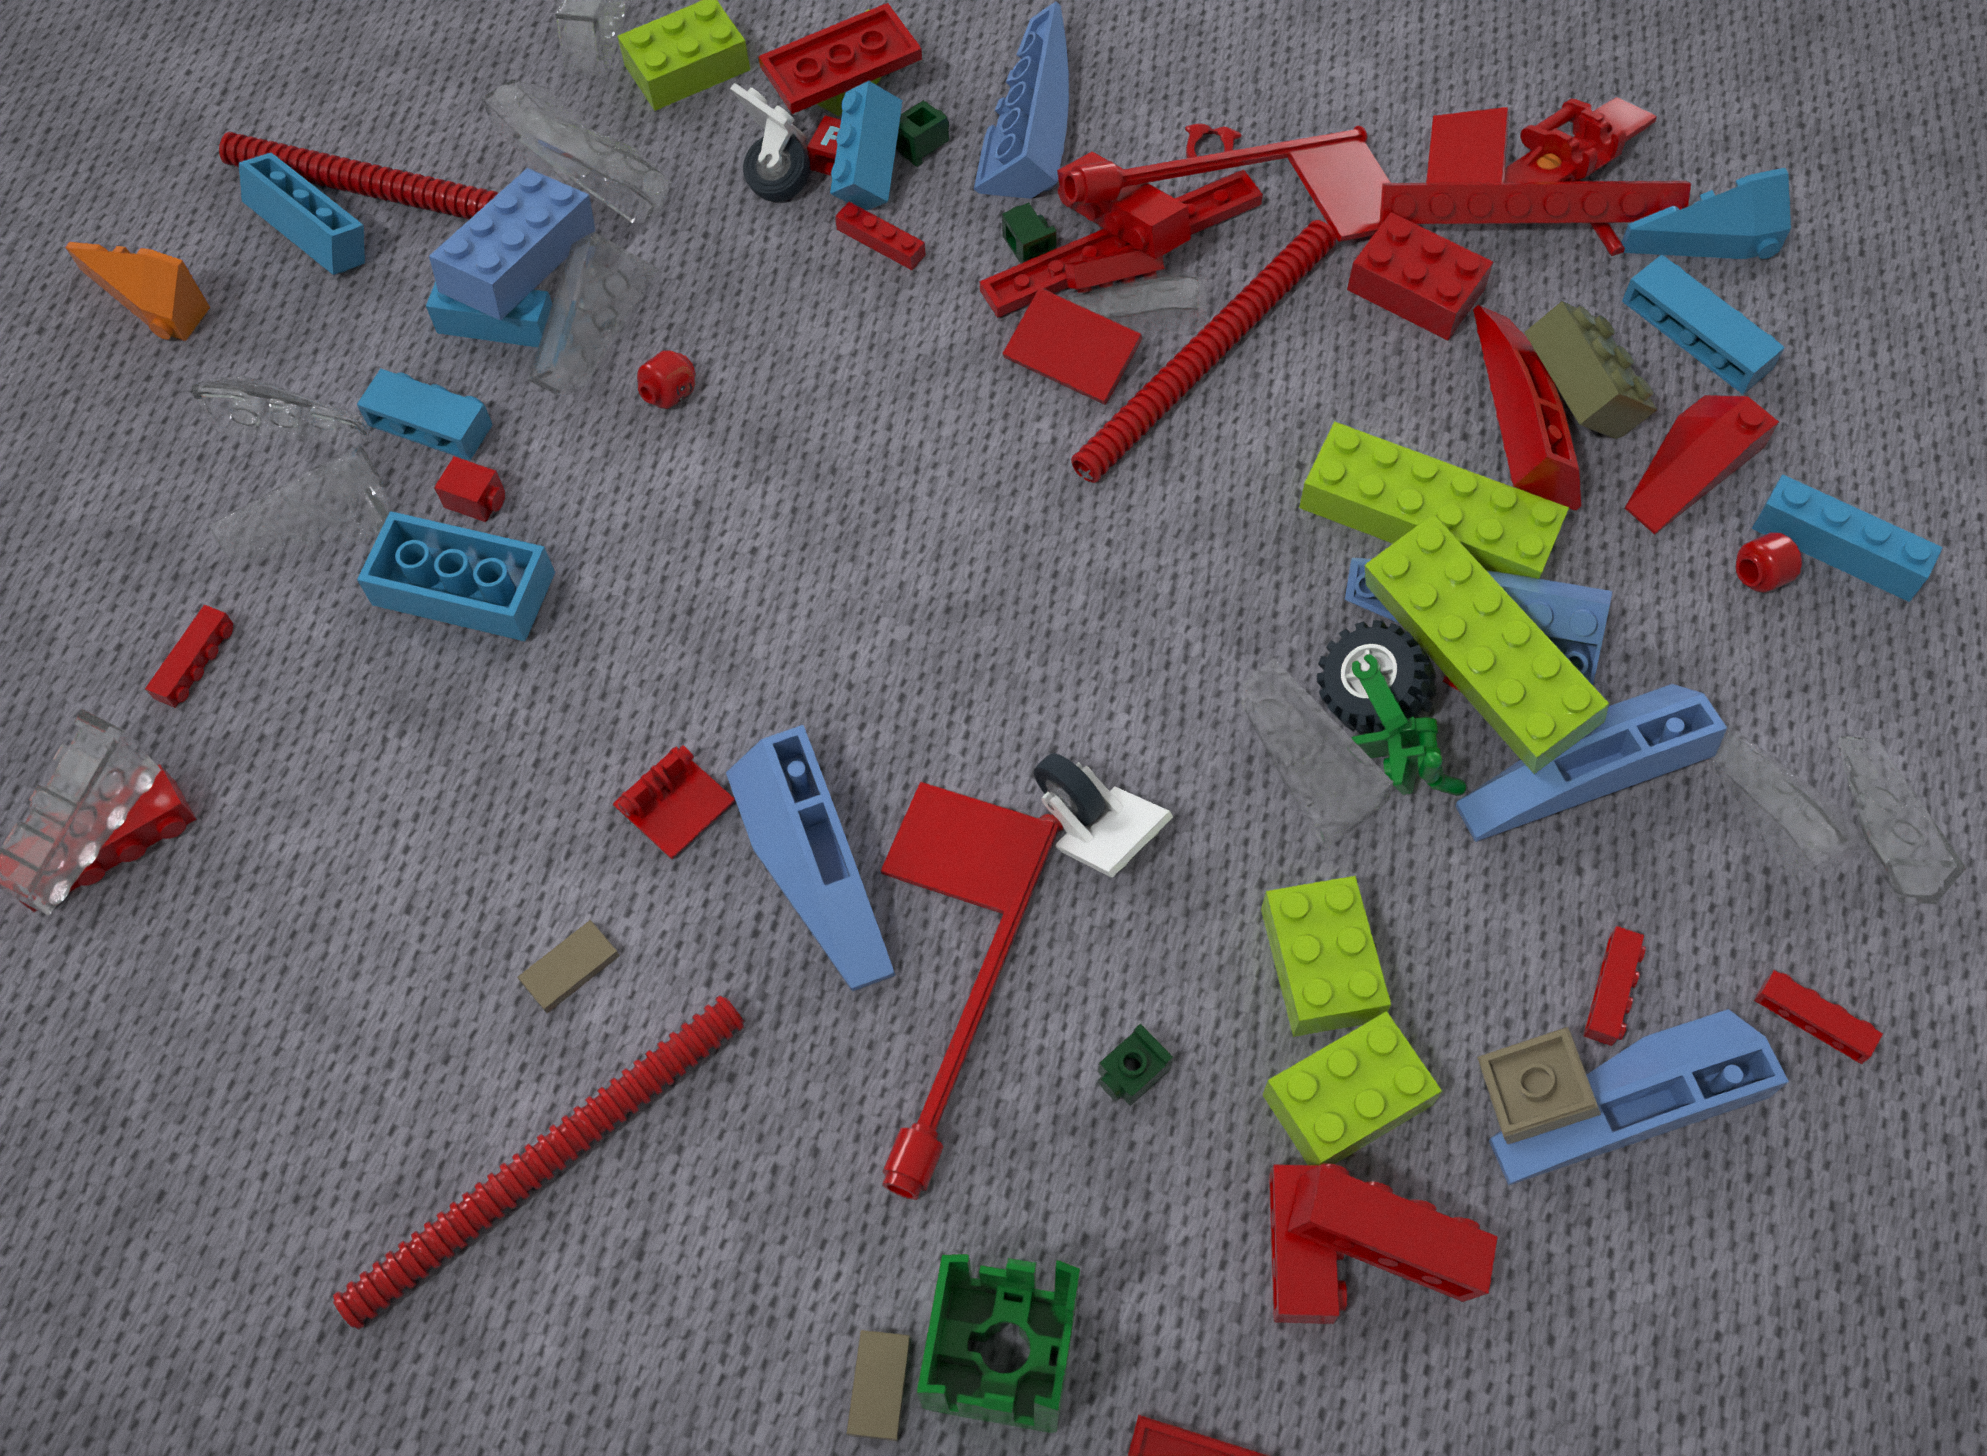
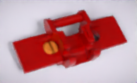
M1615 97L1594 111L1591 110V104L1573 98L1564 102L1562 109L1535 126L1528 125L1522 129L1520 133L1521 141L1524 146L1532 151L1505 168L1504 182H1566L1586 178L1621 155L1625 142L1656 122L1657 116L1618 97ZM1571 122L1573 123V135L1575 136L1572 137L1558 130V128Z

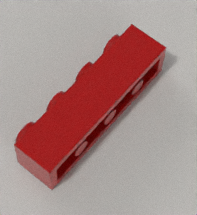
M848 202L835 216L838 231L910 270H913L926 255L924 241L851 202Z
M1136 248L1064 264L1068 288L1076 289L1078 293L1091 291V286L1099 285V287L1112 286L1113 281L1120 279L1121 282L1133 281L1135 276L1141 274L1143 277L1157 275L1156 271L1165 269L1163 255L1154 259Z
M205 604L146 686L145 690L153 699L176 708L180 702H184L188 698L189 688L194 681L202 678L205 665L209 659L213 660L217 656L220 643L223 639L231 636L234 623L225 612Z
M1618 926L1610 933L1584 1037L1610 1046L1618 1039L1622 1040L1627 1026L1626 1023H1623L1624 1014L1629 1013L1633 1003V998L1629 997L1630 990L1636 987L1640 972L1636 971L1637 963L1642 962L1646 947L1642 946L1644 935Z
M1775 970L1765 979L1754 999L1758 1004L1860 1064H1863L1872 1056L1883 1035L1871 1023L1857 1019L1850 1015L1842 1006L1826 1001L1816 991L1804 988L1794 982L1789 975Z

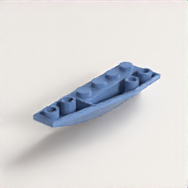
M1352 558L1345 600L1399 623L1366 586L1364 565L1371 559ZM1487 571L1593 685L1613 591Z
M1670 684L1609 706L1603 724L1537 773L1533 774L1523 761L1519 760L1458 800L1455 807L1474 841L1477 842L1714 757L1727 727L1704 693Z
M804 725L761 739L726 772L753 851L852 991L895 976L869 899Z
M1727 1009L1645 1036L1588 1073L1587 1077L1601 1115L1507 1145L1502 1131L1489 1139V1143L1509 1186L1768 1099L1789 1081L1767 1038Z

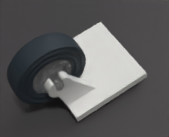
M734 83L730 88L755 123L765 129L764 137L757 140L745 156L743 163L745 180L752 191L764 200L771 202L788 200L803 189L810 175V160L807 145L804 142L807 137L792 124L794 118L783 108L777 105L775 109H772L767 105L768 101L758 91L751 87L746 91Z
M1049 754L1034 769L1035 780L1045 794L1041 798L1043 804L1061 822L1064 830L1067 832L1055 844L1056 848L1062 853L1111 878L1124 868L1173 818L1169 810L1120 788L1114 787L1109 791L1088 766L1083 768L1079 762L1075 765L1060 754Z

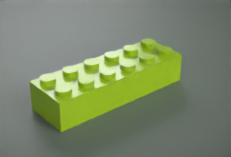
M1335 421L1304 483L1299 506L1300 509L1392 544L1434 514L1486 571L1527 576L1540 579L1569 507Z
M1434 514L1364 565L1366 586L1402 627L1414 637L1426 654L1533 774L1544 768L1605 722L1609 707L1608 701Z

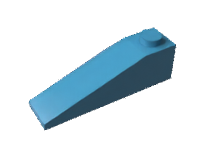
M1786 168L1747 175L1736 180L1735 188L1715 195L1713 190L1700 195L1699 201L1684 209L1679 210L1677 206H1671L1628 224L1621 241L1625 247L1624 253L1748 259L1757 256L1760 259L1770 258L1780 252L1791 230L1788 172Z

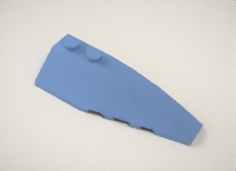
M1056 1L1030 19L1016 54L1021 60L1009 72L1006 80L1010 90L1006 99L1004 97L999 99L995 111L999 114L997 126H989L984 137L974 190L979 194L1032 199L1043 191L1051 190L1058 182L1057 170L1060 169L1067 130L1069 70L1061 5Z

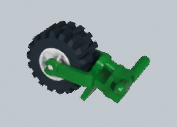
M1373 620L1372 627H1368L1363 621L1355 624L1356 631L1350 633L1347 628L1341 631L1339 635L1342 639L1337 644L1331 640L1326 646L1330 654L1328 657L1321 656L1318 665L1324 672L1317 673V683L1323 688L1319 690V694L1328 705L1327 708L1347 728L1353 732L1356 730L1360 734L1352 737V746L1365 759L1389 756L1384 758L1383 762L1385 777L1388 784H1393L1402 795L1413 793L1417 770L1419 776L1432 789L1454 796L1463 795L1466 791V783L1459 778L1445 775L1443 772V760L1436 736L1438 734L1437 720L1427 717L1420 718L1418 716L1421 710L1429 712L1432 703L1427 697L1435 696L1437 686L1432 681V679L1437 678L1435 669L1430 664L1431 660L1408 631L1405 633L1400 626L1393 623L1387 627L1383 621Z

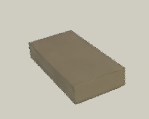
M589 920L517 978L543 1010L548 1013L620 955L594 923Z
M861 1330L846 1433L848 1436L898 1442L911 1340L910 1335Z

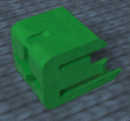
M942 1255L917 1388V1395L922 1408L932 1412L1056 1433L1077 1304L1080 1268L1057 1260L1055 1267V1292L1036 1289L1037 1263L1008 1258L1006 1270L980 1265V1279L972 1278L969 1255ZM1002 1323H1011L1019 1326V1335L1027 1342L1030 1353L1027 1361L1020 1369L1012 1373H999L991 1370L984 1363L980 1353L968 1351L969 1341L986 1342L991 1335L1001 1331ZM1050 1354L1058 1355L1056 1366L1049 1365Z

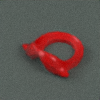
M1201 123L1186 126L1185 130L1189 133L1186 157H1197L1195 145L1204 134L1219 135L1224 145V152L1232 151L1235 140L1241 138L1242 135L1225 126L1217 129H1212L1209 125Z

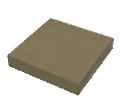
M1568 1027L1477 1057L1507 1145L1601 1115Z

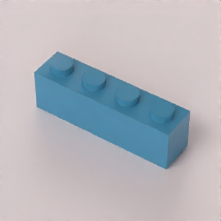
M267 153L239 162L242 202L332 275L346 272L351 268L365 264L364 225L273 153Z
M1662 254L1631 278L1622 299L1624 304L1742 395L1774 369L1785 349L1773 336L1767 334L1741 312L1735 310L1709 288L1703 286L1680 266L1674 264Z
M1783 474L1752 527L1753 530L1764 535L1771 532L1783 533L1797 544L1800 552L1908 602L1912 600L1929 578L1943 547Z

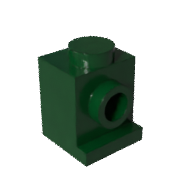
M921 101L901 114L896 150L916 167L923 164L922 158L950 141L947 116L926 101Z
M1029 202L1021 206H1015L1011 210L1002 213V236L1020 264L1057 249V230L1054 226L1048 227L1045 218L1041 214L1037 215Z
M1140 1023L1130 1036L1099 1062L1098 1073L1102 1077L1098 1079V1082L1113 1100L1118 1101L1122 1097L1131 1106L1171 1070L1173 1056ZM1129 1058H1135L1141 1064V1067L1138 1070L1131 1071L1124 1066V1062Z

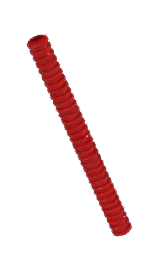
M230 131L222 136L219 144L221 161L227 165L239 167V162L267 153H273L311 184L316 183L319 186L337 188L341 191L347 190L350 193H358L363 196L368 195L372 198L378 197L381 200H389L394 203L399 202L403 205L410 204L412 207H421V209L425 210L431 209L438 213L441 211L447 215L452 213L453 216H463L464 219L469 220L499 194L492 190L488 192L487 189L467 187L461 183L445 182V180L439 178L424 177L421 174L414 175L408 171L393 170L390 167H382L377 164L372 165L368 162L361 163V161L340 158V156L336 155L330 156L327 153H319L314 150L309 151L305 148L288 146L283 143L278 144L274 141L257 139L252 136L248 137L247 135Z
M1321 220L1311 221L1271 263L1265 266L1264 270L1258 273L1256 278L1250 281L1249 285H1246L1219 314L1213 317L1211 322L1206 324L1204 329L1198 332L1196 337L1190 340L1189 344H1186L1173 359L1168 361L1166 366L1162 367L1159 373L1154 375L1151 381L1146 383L1143 389L1139 390L1135 397L1131 398L1127 405L1120 409L1119 413L1114 414L1111 421H1107L1103 428L1099 429L1095 436L1091 437L1087 444L1083 445L1079 452L1072 456L1071 463L1075 472L1082 477L1083 475L1078 469L1084 472L1090 470L1088 474L1093 479L1086 477L1083 479L1092 483L1098 482L1101 475L1106 474L1109 467L1114 466L1117 459H1121L1124 456L1125 451H1129L1133 444L1137 443L1141 436L1145 435L1149 428L1153 427L1157 420H1160L1165 412H1168L1180 400V397H1183L1188 392V389H1191L1197 381H1200L1203 375L1208 373L1211 367L1215 366L1218 360L1223 358L1226 352L1230 351L1234 344L1238 343L1241 337L1245 336L1249 329H1252L1256 322L1260 321L1270 311L1271 307H1274L1299 282L1300 278H1303L1336 245L1337 238L1332 228Z
M719 995L715 999L716 1004L713 1007L709 1004L703 1008L704 1014L701 1016L697 1013L693 1015V1022L688 1025L684 1022L680 1026L682 1031L678 1034L673 1031L668 1035L669 1041L657 1043L658 1049L655 1052L648 1050L645 1053L646 1059L642 1062L639 1059L633 1062L635 1066L629 1071L625 1068L621 1071L623 1076L618 1080L612 1078L609 1081L611 1086L606 1090L603 1087L597 1090L599 1093L594 1099L591 1096L586 1098L587 1104L582 1108L576 1106L573 1109L575 1114L570 1118L567 1115L561 1118L563 1122L561 1125L556 1127L553 1124L549 1127L550 1133L545 1137L543 1134L537 1136L538 1142L533 1146L528 1143L524 1147L526 1152L521 1156L518 1153L512 1156L514 1160L509 1165L506 1163L499 1166L501 1171L496 1175L493 1172L488 1174V1181L485 1184L478 1182L474 1185L476 1191L472 1194L465 1192L462 1195L463 1201L459 1204L455 1201L449 1205L450 1211L446 1214L441 1211L436 1215L438 1218L436 1222L428 1221L424 1224L425 1230L423 1232L415 1231L412 1233V1240L409 1243L405 1241L399 1243L398 1247L400 1250L396 1253L389 1251L385 1254L387 1260L383 1263L376 1261L372 1264L373 1270L370 1273L363 1271L359 1274L360 1281L357 1283L350 1281L346 1285L347 1291L344 1293L336 1292L333 1295V1303L343 1319L352 1328L361 1329L365 1326L364 1319L367 1317L374 1319L378 1315V1308H388L391 1305L389 1300L393 1297L397 1299L404 1295L402 1290L405 1287L412 1289L416 1286L415 1280L419 1276L425 1279L429 1275L428 1269L432 1266L436 1269L442 1265L441 1259L445 1256L450 1259L455 1255L453 1250L459 1246L463 1249L467 1246L466 1240L470 1236L476 1239L480 1235L478 1230L483 1226L486 1229L490 1228L493 1218L501 1219L504 1217L505 1213L503 1211L507 1207L514 1209L517 1206L516 1200L520 1197L524 1200L530 1196L528 1191L533 1187L536 1190L541 1188L542 1184L540 1182L544 1178L551 1180L554 1177L552 1172L557 1168L561 1171L567 1167L565 1162L570 1158L573 1161L578 1159L577 1153L581 1149L588 1151L591 1148L589 1143L594 1139L597 1142L602 1140L601 1134L606 1130L612 1132L615 1129L613 1124L618 1120L621 1123L627 1120L625 1115L630 1111L634 1114L639 1111L637 1106L641 1102L648 1104L651 1101L649 1096L654 1092L657 1095L662 1093L661 1087L667 1083L671 1086L675 1082L673 1077L677 1074L681 1077L685 1075V1068L689 1065L695 1067L698 1064L696 1059L700 1056L703 1058L710 1055L708 1050L712 1047L718 1049L723 1038L727 1040L732 1038L731 1032L733 1030L741 1031L744 1028V1021L726 997L723 998Z

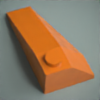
M69 242L65 247L83 273L147 324L149 329L162 339L169 340L172 336L186 341L210 309L205 297L181 259L145 248H140L137 254L130 253L123 246H116L113 251H108L99 244Z

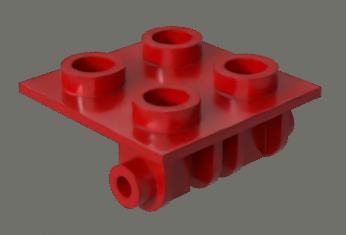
M684 745L680 748L677 746L672 748L656 765H653L646 774H643L626 792L624 791L613 803L617 810L671 860L736 801L734 797L692 761L694 756Z

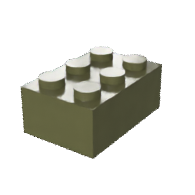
M1561 301L1524 332L1579 425L1617 439L1626 435L1657 411V408L1650 399L1653 395L1651 387L1642 377L1635 375L1630 367L1634 364L1632 357L1622 346H1617L1612 338L1615 330L1603 316L1595 317L1583 306L1576 308Z

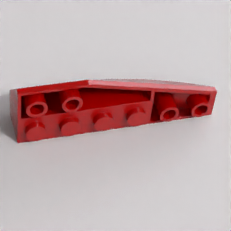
M1477 305L1473 309L1477 333L1480 338L1483 360L1487 369L1490 390L1493 395L1497 413L1496 417L1501 430L1503 447L1506 452L1513 487L1577 511L1581 507L1579 467L1564 408L1554 381L1530 341L1508 317Z

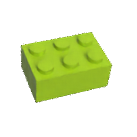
M717 0L699 1L617 36L624 65L654 111L750 71L746 41Z
M1356 876L1266 891L1261 912L1293 1037L1364 1025L1384 1012H1388L1391 1002Z
M1386 1011L1270 1078L1266 1083L1263 1097L1307 1165L1320 1166L1326 1163L1336 1164L1434 1105L1442 1090Z

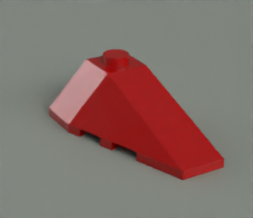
M1704 395L1676 418L1624 509L1654 535L1764 449L1779 421L1748 396Z

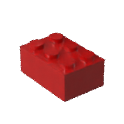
M1391 212L1353 261L1347 290L1449 341L1484 292L1494 262Z

